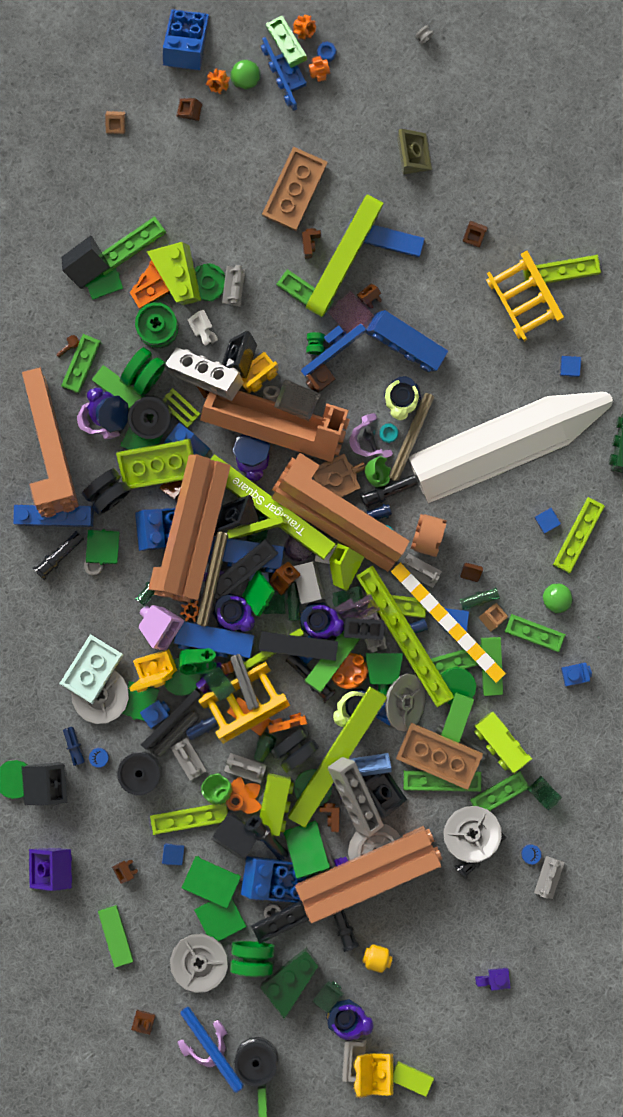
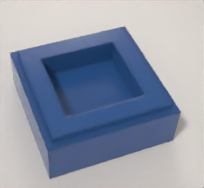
M562 356L560 376L579 377L581 357Z
M552 508L534 517L543 534L561 524Z

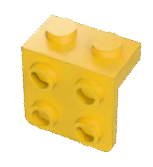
M265 351L255 358L251 363L247 378H242L244 382L242 386L248 393L252 391L255 393L263 387L262 383L267 379L268 381L274 379L278 375L277 371H279L277 362H273Z
M170 649L140 657L133 661L140 679L129 687L130 691L137 690L138 693L143 692L153 685L154 688H157L172 678L177 668Z
M369 1053L357 1056L354 1064L356 1071L354 1089L357 1097L393 1095V1054Z

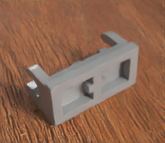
M309 562L293 566L301 574L296 579L301 604L325 599L317 563Z
M345 1039L343 1082L356 1081L354 1064L357 1056L365 1055L366 1039Z

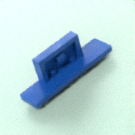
M266 37L262 38L263 45L260 46L264 56L268 55L270 70L272 73H276L278 77L276 82L279 89H283L286 94L284 99L287 106H291L293 111L297 110V103L292 92L306 86L305 79L298 65L290 68L282 54L274 56Z

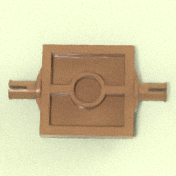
M345 454L334 458L333 462L327 461L319 465L313 478L314 481L342 498L361 489L356 473L365 470V464L362 462L352 466Z

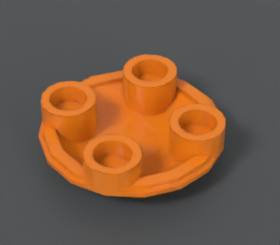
M350 653L331 678L333 682L345 689H353L360 686L365 681L368 673L367 664L363 656Z

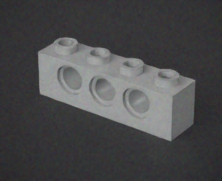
M176 347L165 364L171 376L231 401L244 383L240 372L235 368L229 369L217 361L214 363L203 355L197 356L188 349L183 350Z
M342 757L327 767L356 831L370 837L381 829L384 825L355 761Z

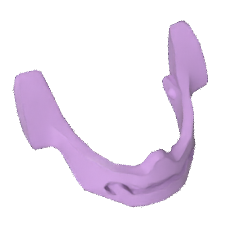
M89 403L81 407L77 415V423L81 430L89 434H102L104 439H111L120 435L119 431L110 433L105 428L92 430L87 420V406Z
M374 413L363 416L362 423L353 429L349 439L352 450L365 457L382 456L387 458L393 455L391 450L382 451L380 449L375 452H366L360 448V444L357 442L359 432L377 419Z
M216 1020L213 1025L219 1042L218 1049L224 1056L226 1047L223 1036L227 1032L223 1024ZM183 1040L178 1041L184 1056L191 1055L198 1064L206 1067L216 1066L211 1057L201 1059L195 1055L191 1046L188 1047Z

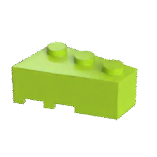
M179 242L147 251L177 303L187 305L201 301L189 245Z
M491 711L474 725L476 728L474 733L480 740L484 738L488 743L486 748L492 755L496 754L499 757L498 763L504 771L508 769L510 772L515 773L532 759L529 754H526L520 743L514 739L494 712Z
M269 773L260 817L263 824L270 827L272 835L280 836V832L285 831L286 821L283 820L284 813L289 811L290 802L287 801L288 794H292L294 783L291 782V777Z

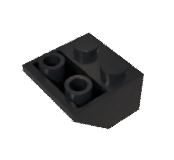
M53 762L21 766L24 805L67 803L65 764Z

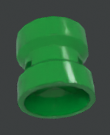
M307 333V354L320 355L325 351L323 346L325 341L324 333Z

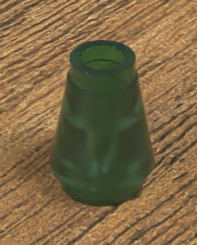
M263 732L258 737L253 758L264 762L270 751L275 747L277 738Z

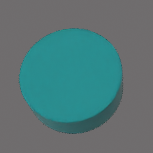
M385 424L381 427L379 436L383 442L392 443L398 437V429L393 424Z

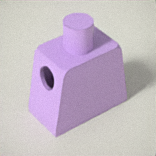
M145 606L140 611L143 620L139 625V629L153 649L167 650L184 620L160 606Z

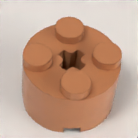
M420 514L411 549L437 557L447 520L427 514Z

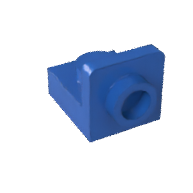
M338 325L324 338L330 345H333L347 333Z
M586 663L561 667L565 686L590 682L589 677H592L590 666H587Z
M157 700L141 711L140 714L151 729L170 716L168 713L170 708L165 701Z

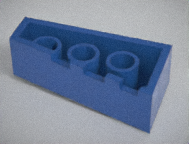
M386 310L376 313L367 327L366 334L384 343L393 351L403 354L407 360L420 364V368L427 372L437 371L448 353V350Z

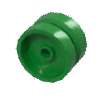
M153 302L145 305L139 310L135 318L137 334L144 344L151 348L161 349L167 347L175 341L178 335L179 325L176 316L170 307L163 303Z
M143 347L125 367L120 377V382L127 387L134 385V392L144 397L161 377L166 362L159 357L152 359V353Z
M258 941L232 942L231 954L238 958L231 960L230 972L245 976H269L273 974V962L268 960L274 956L273 944L266 942L259 944Z

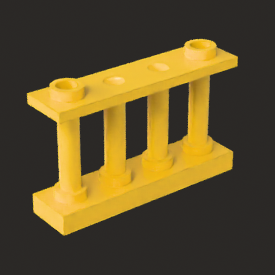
M528 251L521 253L522 259L520 263L494 278L491 272H488L489 278L486 279L491 290L495 288L513 320L516 326L513 330L517 338H522L524 341L527 340L525 333L548 320L556 319L557 322L564 320L563 314ZM523 269L530 271L531 276L527 281L502 294L497 285L498 283ZM531 286H538L541 292L538 293L537 297L511 311L507 303L508 299ZM547 302L550 308L547 310V313L520 327L515 317L540 303L544 304Z
M266 662L255 665L248 672L251 682L260 678L271 699L264 705L260 704L257 699L259 707L252 712L244 714L233 695V692L241 688L237 678L213 692L205 693L198 700L204 709L209 707L220 726L216 734L222 744L290 706L284 693L277 695L266 674L271 670ZM225 697L237 717L236 721L230 724L226 723L216 705L217 701Z

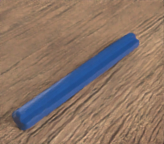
M186 1007L181 1011V1016L235 1093L239 1092L243 1088L242 1082L190 1007Z

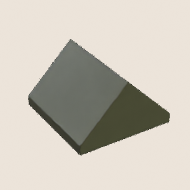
M399 129L397 139L403 174L432 170L426 133Z

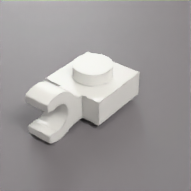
M204 310L198 311L188 319L195 336H201L205 346L210 342L213 344L218 340L217 336L209 330L212 325Z

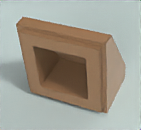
M106 112V133L125 134V112Z
M494 603L479 616V619L490 632L508 618L497 603Z

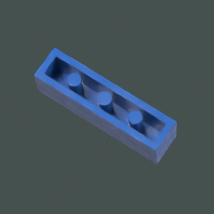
M14 505L13 524L17 526L93 527L94 509L92 506H79L71 512L61 511L52 517H41L35 505Z
M213 537L208 564L211 562L216 537ZM227 539L222 562L227 563V566L231 567L259 543ZM272 545L277 550L278 555L261 567L265 568V572L274 573L282 566L283 546Z
M184 622L175 636L174 644H179L178 648L190 649V647L197 649L210 648L216 651V656L226 658L228 654H241L243 661H246V658H251L255 635Z

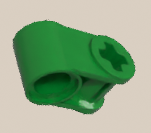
M210 648L182 650L179 654L180 672L184 675L213 673L217 668L214 661L216 658L215 651Z

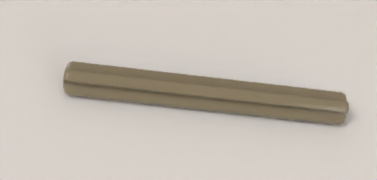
M425 393L389 475L392 481L396 482L399 480L432 404L434 396L429 393Z
M217 532L197 619V624L200 626L208 625L228 534L224 532Z

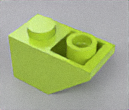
M338 543L329 559L333 585L347 591L361 566L364 556Z

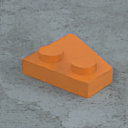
M152 260L146 271L139 277L138 283L130 291L139 309L170 293Z
M301 713L290 715L289 720L282 721V718L271 720V724L268 725L269 733L307 724L306 716H301Z

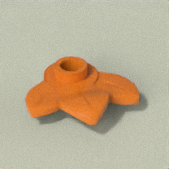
M241 777L235 779L231 783L233 792L226 801L227 807L232 811L242 810L247 814L260 810L262 806L255 800L260 792V785L256 783L245 784ZM233 798L239 799L238 805L232 803Z

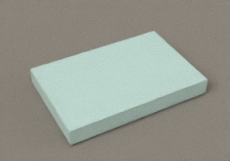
M90 634L60 684L93 704L120 662L123 654Z

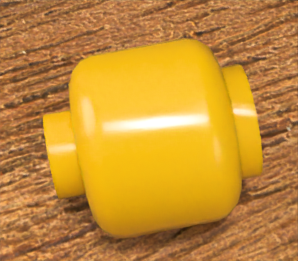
M373 944L369 948L366 947L363 963H365L366 969L383 973L386 967L390 968L392 956H389L388 948Z

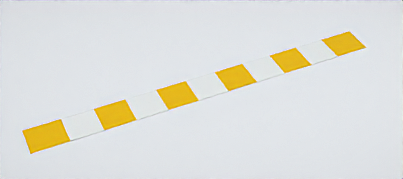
M401 562L391 571L495 682L506 674Z

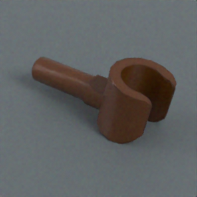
M69 336L67 338L68 345L56 355L61 357L68 350L78 347L79 340L77 336Z
M231 661L224 662L221 665L224 675L235 671Z

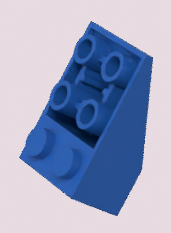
M172 9L163 44L164 66L201 69L209 14Z
M176 508L150 509L135 513L139 551L166 549Z
M247 856L241 895L250 899L297 903L301 899L295 886L305 881L306 877L300 879L295 877V870L291 861Z

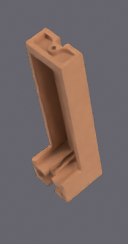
M41 367L22 372L49 479L31 483L30 488L37 510H39L41 517H52L61 511L71 512L76 507H79L47 380Z
M238 391L232 401L209 392L202 409L200 421L333 462L334 456H339L342 446L339 443L343 444L346 431L343 429L347 430L350 419L347 418L349 410L326 404L323 417Z
M299 453L296 459L292 457L272 490L275 493L271 499L388 572L402 556L410 541L311 479L319 467L317 463Z
M197 454L189 455L162 566L153 568L148 589L155 591L154 595L169 597L180 602L190 603L191 600H198L231 465Z
M424 826L402 835L403 837L296 884L295 888L310 922H316L440 867L439 861L443 859L438 848H433L431 844L435 841L430 830H425Z

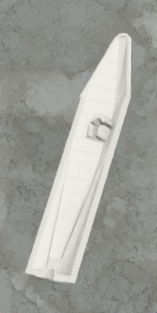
M607 392L547 396L417 452L408 458L416 477L418 476L421 491L425 495L427 502L430 503L569 445L611 407L613 399Z

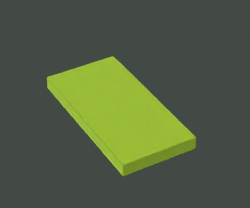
M190 439L116 453L122 481H125L131 489L183 480L189 455H194Z

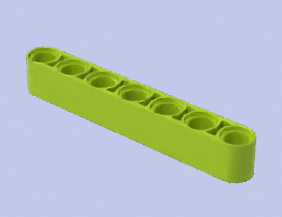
M368 194L365 196L313 291L306 309L321 317L324 316L384 205L383 202Z

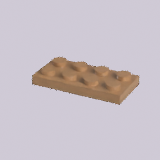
M293 147L262 216L297 231L328 162Z
M411 723L396 759L468 790L483 753Z

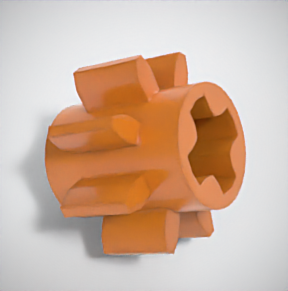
M309 15L298 16V19L293 23V33L298 34L300 39L311 38L316 31V21L311 20Z
M321 56L312 58V64H308L311 78H316L318 82L326 80V75L330 74L327 60H322Z
M216 68L214 73L209 72L206 85L209 86L211 92L221 94L223 89L227 91L230 77H227L225 70L222 71Z
M198 600L194 604L190 601L186 606L181 604L184 612H181L180 615L187 616L186 622L190 618L196 622V617L200 610V607L197 606ZM189 606L197 608V611L194 612V616H192L190 613L187 614V611L190 610Z

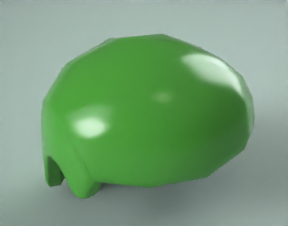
M241 60L232 68L230 79L235 87L247 90L258 83L260 69L256 63L250 60Z
M382 456L370 460L365 467L367 480L371 485L379 488L389 483L391 470L390 467L385 465L387 459Z
M560 583L551 584L545 589L543 594L544 605L557 614L566 612L573 602L569 588Z
M221 774L210 775L201 786L202 795L208 802L215 805L225 803L233 792L230 781Z

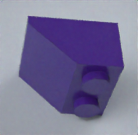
M29 849L30 888L49 891L71 889V849Z

